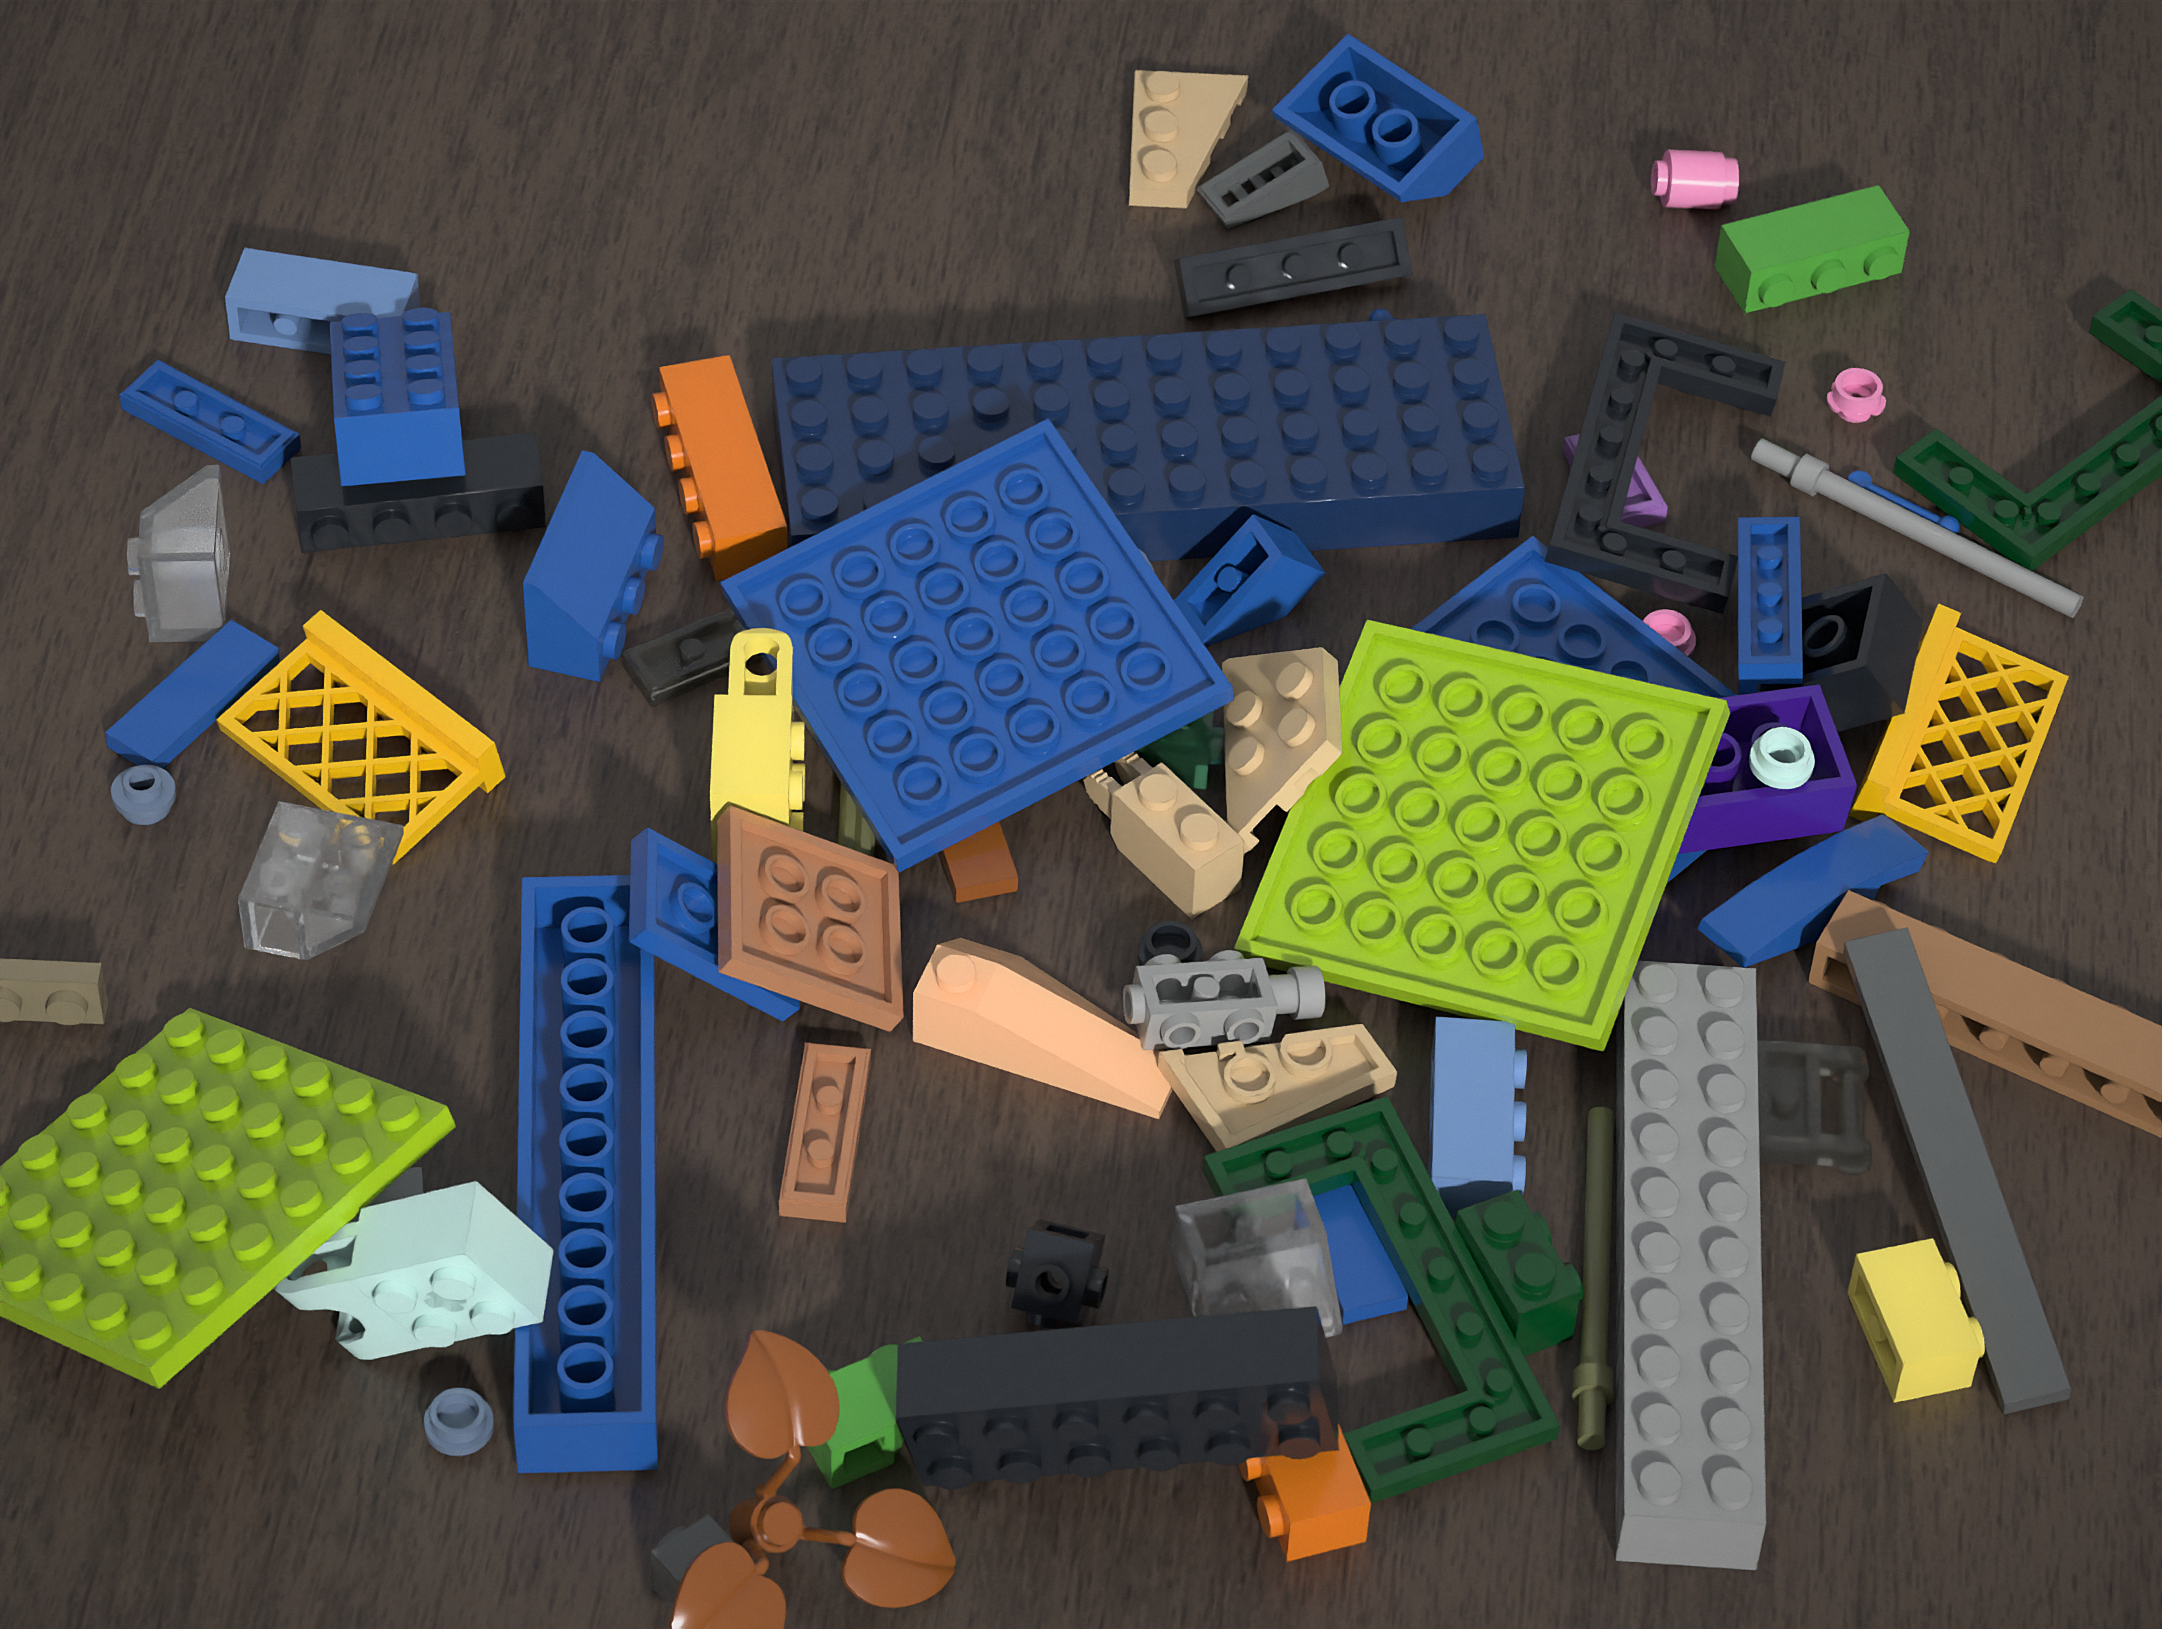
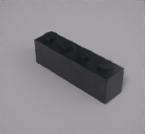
M525 433L462 440L465 475L341 486L338 453L291 458L301 553L546 527L544 489L536 434Z

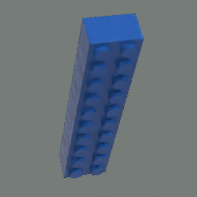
M630 875L522 877L517 1218L554 1251L543 1322L515 1328L514 1437L518 1473L658 1470L656 956L629 942Z

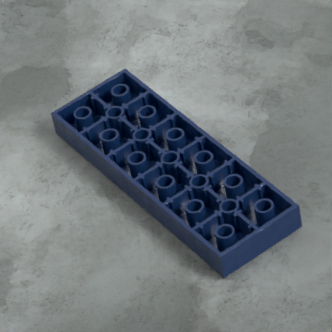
M1486 314L772 358V407L784 516L787 524L788 548L1048 418L1134 544L1145 553L1149 562L1213 558L1253 514L1295 532L1309 551L1516 538L1519 536L1525 486Z

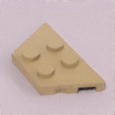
M1322 647L1229 658L1222 662V672L1233 686L1234 700L1223 706L1227 824L1245 840L1244 853L1250 851L1259 842V839L1253 833V828L1277 804L1287 812L1303 796L1308 785L1315 778L1321 776L1343 753L1338 660Z

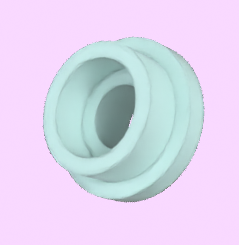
M1777 727L1767 731L1754 742L1749 755V765L1753 774L1764 784L1778 789H1792L1803 785L1810 778L1815 763L1814 754L1807 738L1799 731L1787 727Z

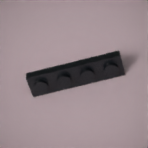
M1403 217L1174 259L1184 317L1413 275Z

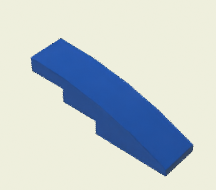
M1882 814L1843 830L1792 857L1749 884L1702 918L1697 929L1742 968L1748 967L1818 941L1848 890L1874 900L1881 885L1919 872L1929 851L1885 814Z

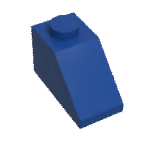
M1253 514L1175 598L1174 602L1202 643L1210 646L1286 617L1326 573L1295 532Z

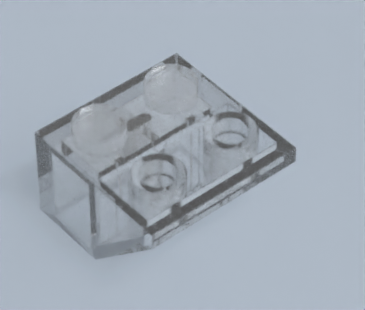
M278 801L238 898L244 947L309 960L364 933L404 835L403 825Z
M1306 1178L1175 1206L1172 1255L1194 1317L1317 1306L1325 1336L1330 1337L1342 1334V1321L1327 1233Z

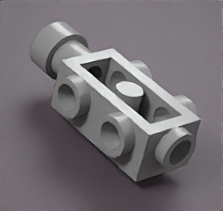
M1234 950L1219 952L1205 962L1181 963L1180 959L1174 955L1163 954L1150 959L1145 966H1136L1133 983L1125 985L1123 990L1125 1020L1128 1024L1136 1025L1143 1050L1183 1049L1241 1040L1243 1045L1255 1042H1269L1276 1014L1289 1013L1294 1020L1321 1018L1325 1008V986L1321 970L1318 966L1290 967L1287 974L1268 975L1263 958L1244 959L1240 952Z

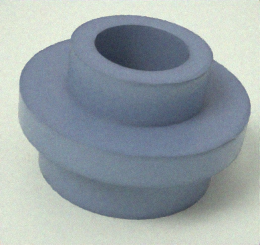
M137 765L124 770L115 778L111 786V797L114 807L126 820L138 825H149L159 822L169 813L176 798V787L173 777L166 770L154 765Z

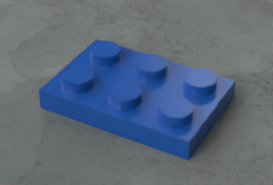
M648 827L631 840L629 942L782 1022L800 1009L799 1000L718 972V864Z

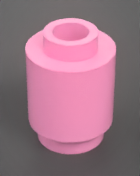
M1667 149L1662 161H1654L1651 171V191L1653 195L1660 196L1663 207L1719 210L1722 204L1733 205L1735 203L1739 186V167L1735 158H1725L1722 152Z

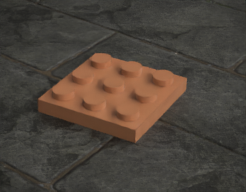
M730 805L717 820L718 972L891 1032L904 1018L899 873L895 866L886 861Z

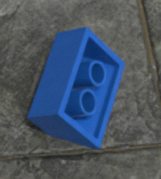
M1347 34L1272 109L1274 118L1400 202L1447 196L1484 158L1478 122L1475 116L1350 34Z
M581 451L523 581L529 667L600 682L609 660H618L622 653L626 637L625 622L629 614L637 615L640 611L645 592L644 578L648 570H657L663 553L664 538L663 535L656 534L655 508L593 452Z

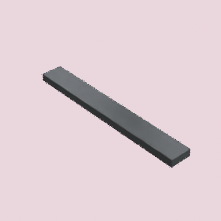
M1908 927L1845 941L1843 954L1950 1263L1957 1272L1962 1298L1969 1317L1977 1319L1983 1332L1985 1343L1983 1358L2002 1413L2004 1415L2068 1400L2071 1393L2070 1383Z

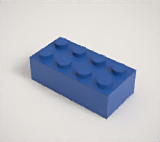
M415 308L404 312L402 316L377 318V316L370 313H356L344 317L341 321L330 322L333 410L341 486L465 475L450 312L438 313L431 308Z

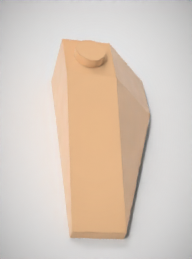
M963 938L937 944L913 992L914 1042L1156 1119L1160 1118L1173 1090L1158 1068L1159 1052L1164 1051L1163 1049L1143 1050L1137 1032L1021 956Z

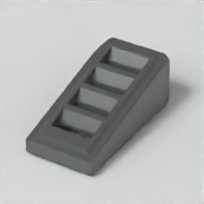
M1290 129L1203 183L1196 190L1198 196L1228 230L1313 197L1327 189L1329 183L1322 162L1299 135ZM1274 178L1269 183L1265 182L1267 179ZM1253 185L1256 191L1248 194L1243 189ZM1232 193L1238 202L1229 207L1221 196Z

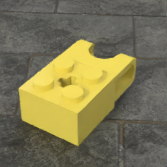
M755 628L741 631L734 636L730 646L728 695L714 696L710 808L712 862L718 864L717 820L730 805L804 832V812H792V810H802L803 802H805V763H793V760H804L805 722H794L793 647L790 637L779 630ZM763 652L772 655L777 660V669L769 675H754L746 669V661L755 654Z

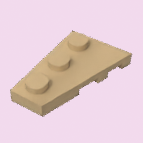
M1135 70L1129 206L1187 208L1210 164L1213 149L1219 138H1224L1230 126L1233 111L1237 105H1241L1247 94L1248 76Z

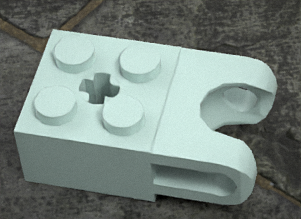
M474 1181L361 1208L359 1221L344 1225L275 1286L274 1289L300 1310L331 1309L340 1311L335 1340L358 1359L371 1360L425 1347H447L455 1341L486 1334H505L513 1328L543 1322L554 1250L482 1185ZM317 1261L327 1263V1271L301 1277L304 1270L312 1263Z

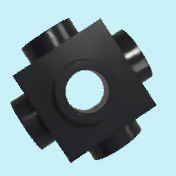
M1039 1219L1028 1228L1024 1248L1015 1247L1009 1261L1005 1285L1015 1289L1011 1308L1029 1312L1028 1322L1050 1329H1067L1068 1322L1078 1324L1089 1314L1090 1307L1099 1309L1105 1295L1109 1276V1269L1099 1267L1106 1235ZM1052 1272L1061 1278L1062 1284L1055 1280Z

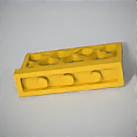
M1938 603L1920 638L1905 713L1887 719L1849 816L1865 822L1875 818L1878 813L1885 814L1893 820L1986 861L1996 863L2003 851L2069 676L1957 628L1956 625L1961 613ZM1960 652L1981 661L1988 674L1967 679L1955 659L1957 653ZM1947 678L1950 680L1951 683L1945 684ZM2024 680L2047 690L2048 693L2043 700L2025 704L2013 683ZM1996 687L2008 708L1987 713L1975 692ZM1959 696L1971 717L1949 722L1938 701ZM2038 716V719H2037V721L2035 722V720L2033 719V717ZM1930 721H1931V723L1933 724V727H1929V728H1928V725H1929V723H1930ZM2017 722L2028 743L2008 748L1996 726ZM1979 731L1991 752L1970 757L1958 736ZM1942 740L1953 762L1932 767L1920 745ZM2021 760L2020 766H2018L2016 761ZM1913 765L1916 771L1910 772ZM2000 766L2011 787L1990 792L1979 770ZM1962 775L1974 797L1953 802L1940 780ZM1924 784L1936 806L1923 809L1900 799V795L1903 789ZM2000 805H2004L2002 811H2001V809H2000V807H1999ZM1982 810L1994 830L1992 839L1968 829L1961 815Z
M320 610L303 625L307 639L216 720L223 733L394 865L478 786L489 793L506 776L494 741ZM309 664H312L324 674V689L291 692V680ZM335 683H337L340 687L335 688ZM361 702L367 706V722L334 725V704ZM323 705V726L290 729V708ZM279 709V730L251 732L242 725L257 711ZM378 716L385 721H378ZM404 735L411 740V756L377 758V737ZM367 738L366 760L333 762V741ZM322 742V763L295 766L288 761L289 745ZM278 746V752L272 747ZM421 749H423L428 754L421 755ZM449 769L458 776L442 791L420 792L421 771ZM410 772V793L376 796V775ZM366 776L365 797L338 800L332 795V779ZM314 780H321V786ZM409 810V823L391 839H388L375 829V813ZM357 814H365V820Z

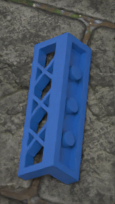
M1800 517L1738 518L1739 695L1758 693V684H1803Z

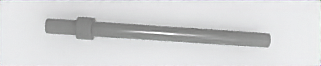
M1763 438L1759 440L1753 450L1751 457L1753 461L1790 478V485L1812 497L1818 492L2070 618L2077 614L2082 604L2083 596L1830 472L1829 464L1809 454L1800 457Z

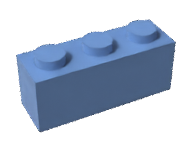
M244 248L225 296L230 339L331 355L330 322L341 321L344 317L356 313H370L377 316V318L402 316L408 310L420 308L418 274Z
M1436 1017L1430 1072L1428 1174L1451 1218H1456L1458 1210L1517 1189L1522 1196L1524 1194L1526 1156L1514 1155V1141L1524 1142L1526 1102L1514 1101V1088H1525L1527 1049H1515V1025L1505 1021Z

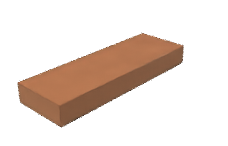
M805 1043L779 1198V1216L846 1223L871 1066V1049Z

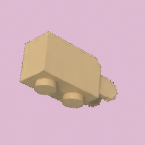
M1132 752L1114 762L1117 774L1120 776V780L1124 782V786L1118 784L1102 769L1083 779L1086 793L1090 796L1089 798L1111 819L1110 834L1118 850L1191 920L1241 889L1245 840L1163 763L1152 768L1143 758L1140 759L1138 754Z

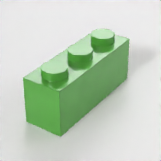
M1877 185L1721 225L1715 268L1745 314L1902 273L1910 231L1881 187Z

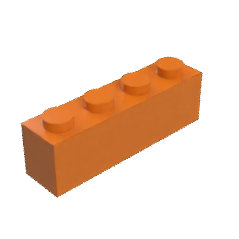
M730 355L659 367L660 392L651 394L654 421L657 429L667 428L669 436H665V450L671 472L681 470L683 478L678 480L680 500L684 514H695L697 522L692 524L697 555L699 559L709 557L716 581L726 580L788 549L787 524Z

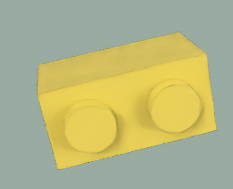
M1934 1239L1856 1254L1847 1294L1893 1402L1896 1403L1971 1387L1978 1358L1983 1357L1985 1352L1984 1336L1975 1317L1968 1318L1960 1300L1961 1290L1957 1272L1950 1262H1943Z

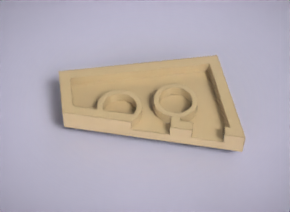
M1363 1024L1285 1034L1280 1043L1244 1047L1242 1040L1220 1043L1217 1045V1051L1187 1056H1184L1183 1049L1159 1052L1158 1058L1159 1070L1216 1152L1343 1111L1395 1087L1397 1076L1396 1069Z

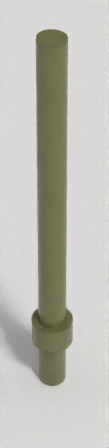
M1595 1107L1588 1112L1580 1365L1574 1369L1572 1380V1399L1579 1405L1577 1443L1586 1450H1598L1604 1447L1606 1406L1612 1403L1614 1396V1372L1607 1366L1614 1112L1606 1107Z

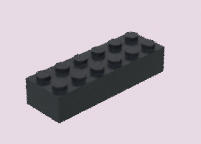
M1317 1306L898 1344L896 1419L924 1487L937 1486L944 1489H960L968 1486L971 1482L994 1480L1029 1483L1037 1480L1040 1476L1063 1474L1098 1477L1108 1473L1110 1470L1132 1468L1167 1471L1176 1468L1179 1464L1212 1461L1221 1465H1237L1247 1461L1249 1458L1283 1455L1291 1459H1306L1317 1455L1319 1452L1339 1451L1337 1375Z

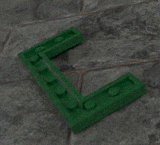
M2130 289L2093 315L2089 333L2162 384V310ZM2162 395L2028 494L2017 488L1937 428L1896 457L1893 474L1948 515L1954 516L1959 523L2009 560L2033 571L2162 475Z
M1388 1096L1204 1156L1202 1171L1228 1224L1352 1184L1459 1391V1394L1343 1433L1371 1504L1557 1439L1561 1425Z

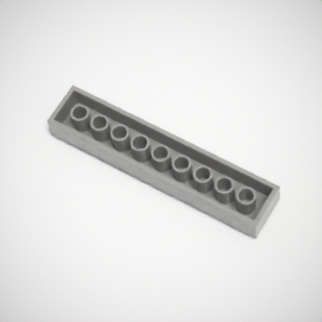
M1637 961L1616 1018V1561L1756 1570L1766 1528L1756 968Z

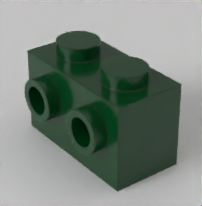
M1518 1189L1458 1210L1455 1225L1524 1357L1573 1339L1579 1301L1583 1299V1287L1574 1266L1570 1262L1563 1263L1552 1246L1551 1233L1542 1214L1538 1211L1531 1212Z

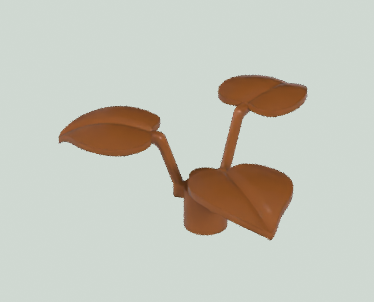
M764 1330L751 1331L747 1336L743 1354L728 1383L724 1405L725 1421L735 1443L750 1455L762 1459H771L786 1453V1457L766 1483L757 1485V1497L744 1499L733 1509L729 1519V1532L734 1542H721L711 1545L701 1551L691 1561L683 1574L675 1595L669 1629H784L786 1617L785 1598L781 1588L774 1581L763 1576L769 1568V1561L764 1553L785 1552L791 1549L798 1540L850 1546L842 1563L841 1578L845 1587L855 1597L867 1604L884 1608L906 1607L927 1600L938 1593L954 1574L956 1559L939 1516L931 1505L919 1495L899 1488L882 1489L869 1495L861 1501L855 1510L852 1523L853 1533L804 1526L802 1514L797 1505L784 1496L776 1495L777 1489L801 1460L800 1446L822 1445L830 1440L835 1433L839 1419V1398L836 1386L829 1372L809 1350L799 1343L776 1333Z

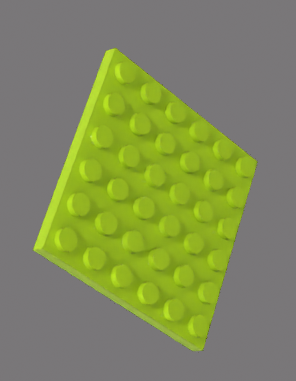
M1367 620L1339 688L1343 753L1321 776L1315 778L1308 785L1303 796L1291 807L1235 944V951L1240 952L1244 959L1263 958L1266 967L1285 972L1290 967L1318 966L1325 982L1472 1019L1505 1021L1514 1024L1516 1030L1604 1052L1729 718L1730 710L1727 700Z
M189 1008L183 1014L169 1020L158 1035L135 1054L124 1058L117 1065L115 1071L90 1092L75 1099L68 1106L65 1113L40 1134L26 1140L19 1147L18 1152L0 1166V1316L160 1389L361 1211V1208H365L456 1127L448 1107L444 1104Z

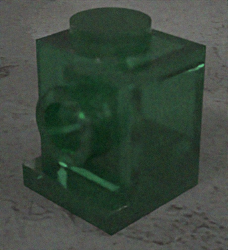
M1214 711L1134 751V753L1138 754L1140 759L1143 758L1152 768L1163 763L1189 788L1206 789L1209 764H1222L1225 727L1213 726Z

